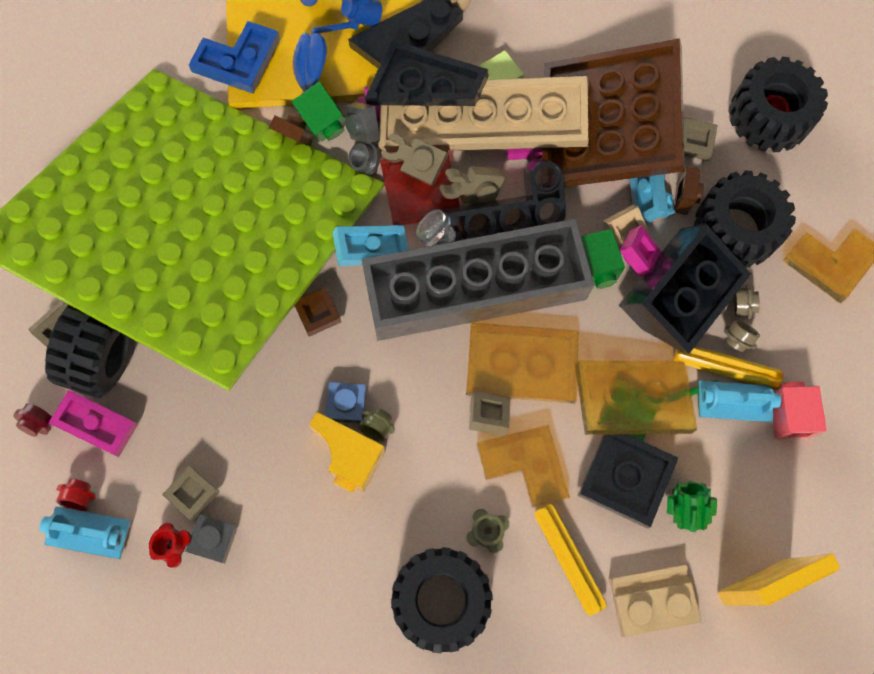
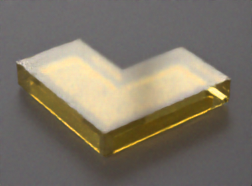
M854 229L834 252L806 232L783 261L837 302L842 303L874 264V242Z
M549 425L476 443L485 480L522 472L532 508L570 498Z

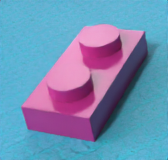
M70 390L67 391L49 421V424L117 457L121 455L138 425L136 422Z

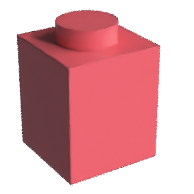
M795 381L782 384L781 389L774 392L781 395L780 407L773 408L775 439L811 438L827 431L820 386L805 387L804 382Z

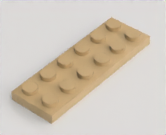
M587 76L487 80L476 106L380 105L379 149L381 153L383 150L387 152L398 151L399 144L390 140V134L401 136L409 147L412 146L414 139L417 138L443 151L588 147Z

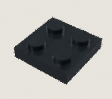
M608 426L604 431L577 496L648 529L653 524L678 457Z

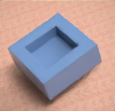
M329 382L325 416L336 422L361 423L363 419L362 412L365 410L366 385Z

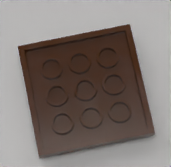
M680 38L544 63V78L587 76L588 147L542 148V159L557 164L561 169L564 187L685 172L682 44ZM548 167L542 168L541 184H545L550 178Z

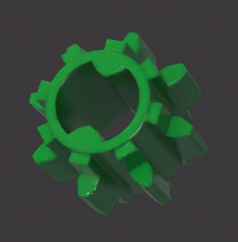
M694 481L679 482L676 488L672 489V496L667 497V514L673 515V523H677V528L681 530L686 529L690 530V532H696V530L700 529L705 530L707 529V524L712 523V516L717 514V498L711 497V489L707 488L704 483Z

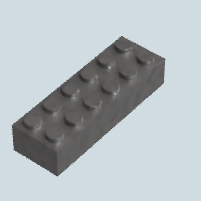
M576 219L361 259L377 341L587 300L594 287Z

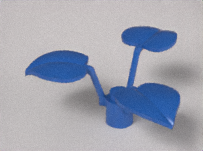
M318 0L300 1L303 5L311 7L314 6ZM342 0V15L349 22L316 27L312 29L311 35L303 33L300 36L294 50L293 70L295 78L304 92L318 82L324 67L327 46L321 34L349 28L357 30L359 24L370 27L377 25L382 16V5L379 0Z

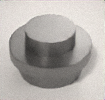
M361 142L355 144L349 153L350 167L358 171L359 174L372 175L380 164L381 156L378 146L375 143L367 144Z

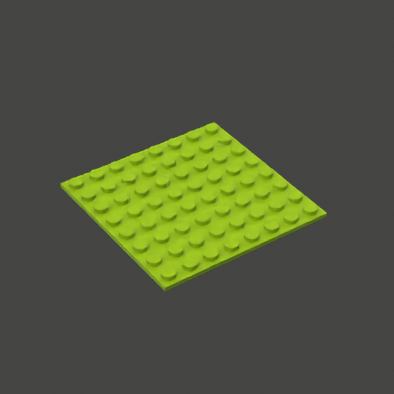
M154 68L0 209V267L230 392L335 253L332 234L334 229L338 226H355L384 188V182L365 174H359L358 171L353 170L349 165L309 145L301 144L270 129L269 125Z

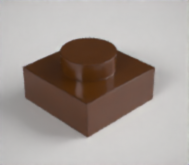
M288 114L286 120L274 115L269 126L270 129L307 146L311 145L314 134L305 129L306 122Z
M686 167L685 172H683L677 182L674 204L675 213L687 215L694 204L700 203L704 190V184L699 183L701 169Z
M326 287L300 298L295 304V309L309 337L342 322Z

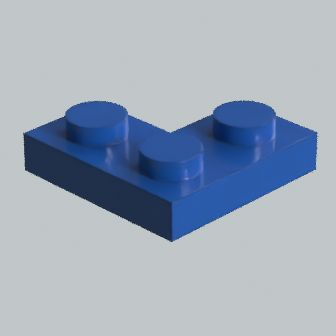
M247 21L234 48L203 37L188 65L192 73L253 94L280 41L279 32Z

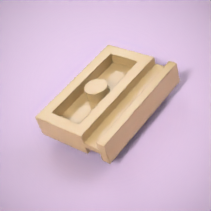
M687 564L609 579L622 637L701 623L692 582L689 581Z

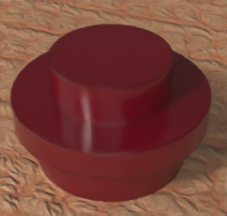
M26 403L22 409H17L13 414V417L18 421L16 427L30 436L36 437L39 433L47 435L51 430L49 421L52 416L36 405Z

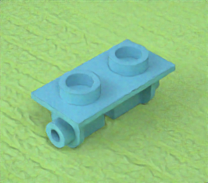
M698 381L699 417L773 422V408L780 407L781 395L780 393H774L772 387L768 385Z
M55 506L54 513L50 517H43L39 529L40 532H44L46 535L44 545L121 559L131 520Z

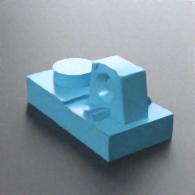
M664 174L629 179L632 203L639 207L646 224L657 218H667L675 213L673 195L665 191Z
M404 225L338 226L332 232L338 266L362 265L361 259L409 250Z

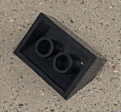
M706 223L681 228L661 252L652 273L642 276L619 306L643 331L684 354H690L751 273Z

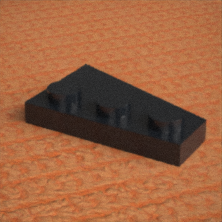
M424 0L349 38V47L379 69L392 40L432 52L463 20V11L448 0Z
M392 40L365 96V100L368 105L476 106L489 77L488 69Z

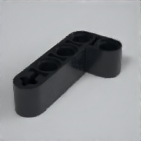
M537 158L532 160L524 170L526 196L435 210L426 220L427 232L430 238L439 245L564 221L566 218V203L561 169L557 164L545 159ZM548 167L550 171L549 180L545 184L538 185L536 182L538 170ZM546 203H552L554 207L552 215L547 219H541L539 215L541 207ZM512 208H518L520 212L518 221L507 225L504 220L506 212ZM478 213L484 214L486 217L484 226L478 230L470 229L469 223L471 218ZM441 220H445L448 225H451V227L446 228V234L443 235L435 229L440 227ZM461 224L463 232H461L457 226L452 225Z

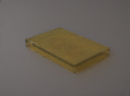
M471 322L466 395L472 396L474 391L510 399L575 404L577 401L579 330Z
M578 360L575 365L585 435L693 434L697 430L685 363L683 361Z

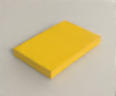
M833 553L783 559L717 593L723 604L727 606H769L839 571L840 565Z

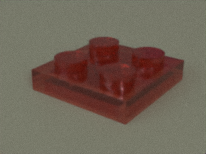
M449 155L434 186H430L402 173L400 169L404 163L403 161L391 163L386 159H380L393 225L424 222L435 210L460 206L459 198L447 199L439 189L440 185H451L454 183L450 182L445 174L447 169H451Z

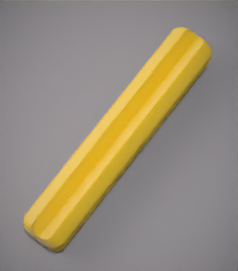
M695 346L690 354H684L675 349L674 361L679 364L753 385H768L773 390H777L782 384L784 374L776 368Z
M548 504L538 509L534 513V517L585 613L590 616L604 610L607 607V602L555 506Z

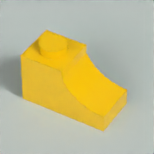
M316 412L309 426L329 446L331 464L328 471L335 477L333 483L350 493H353L355 488L365 492L385 454L384 446Z

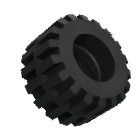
M771 57L765 63L760 61L755 64L753 69L750 68L733 95L732 103L729 107V114L733 115L730 119L731 125L738 127L736 134L740 138L743 136L748 140L745 143L751 147L753 144L759 146L758 150L765 152L768 148H771L773 153L781 152L783 148L788 151L793 149L796 144L799 145L803 142L824 116L823 113L828 106V102L825 101L828 97L827 89L821 88L824 81L821 77L814 75L816 71L812 67L807 69L802 66L804 62L800 60L791 62L790 57H782L780 61L775 57ZM768 95H779L785 98L792 112H784L774 108L767 101L766 97Z
M745 170L741 176L736 171L730 173L727 178L722 177L718 180L697 209L695 214L697 219L694 222V226L706 223L746 268H750L754 263L759 265L769 258L790 237L793 231L791 228L796 221V217L791 215L795 211L794 202L787 201L790 197L788 191H781L778 188L780 183L775 179L770 182L766 179V174L760 172L758 176H753V171ZM737 209L749 214L754 219L758 231H748L738 226L731 218L729 210Z
M68 305L59 316L48 341L45 357L47 379L52 384L94 398H102L103 395H106L116 385L124 373L131 357L135 340Z
M442 547L441 549H427L425 552L416 554L410 558V561L405 566L403 565L392 587L391 608L396 625L407 640H410L423 650L442 654V652L452 653L459 651L464 646L468 647L479 634L483 633L487 620L491 617L493 594L490 591L488 583L490 581L487 574L483 573L480 568L481 566L476 560L473 561L462 551L458 552L451 550V548ZM437 575H446L455 579L461 585L465 594V606L461 615L455 621L444 625L428 621L422 615L418 606V593L421 586L429 578Z

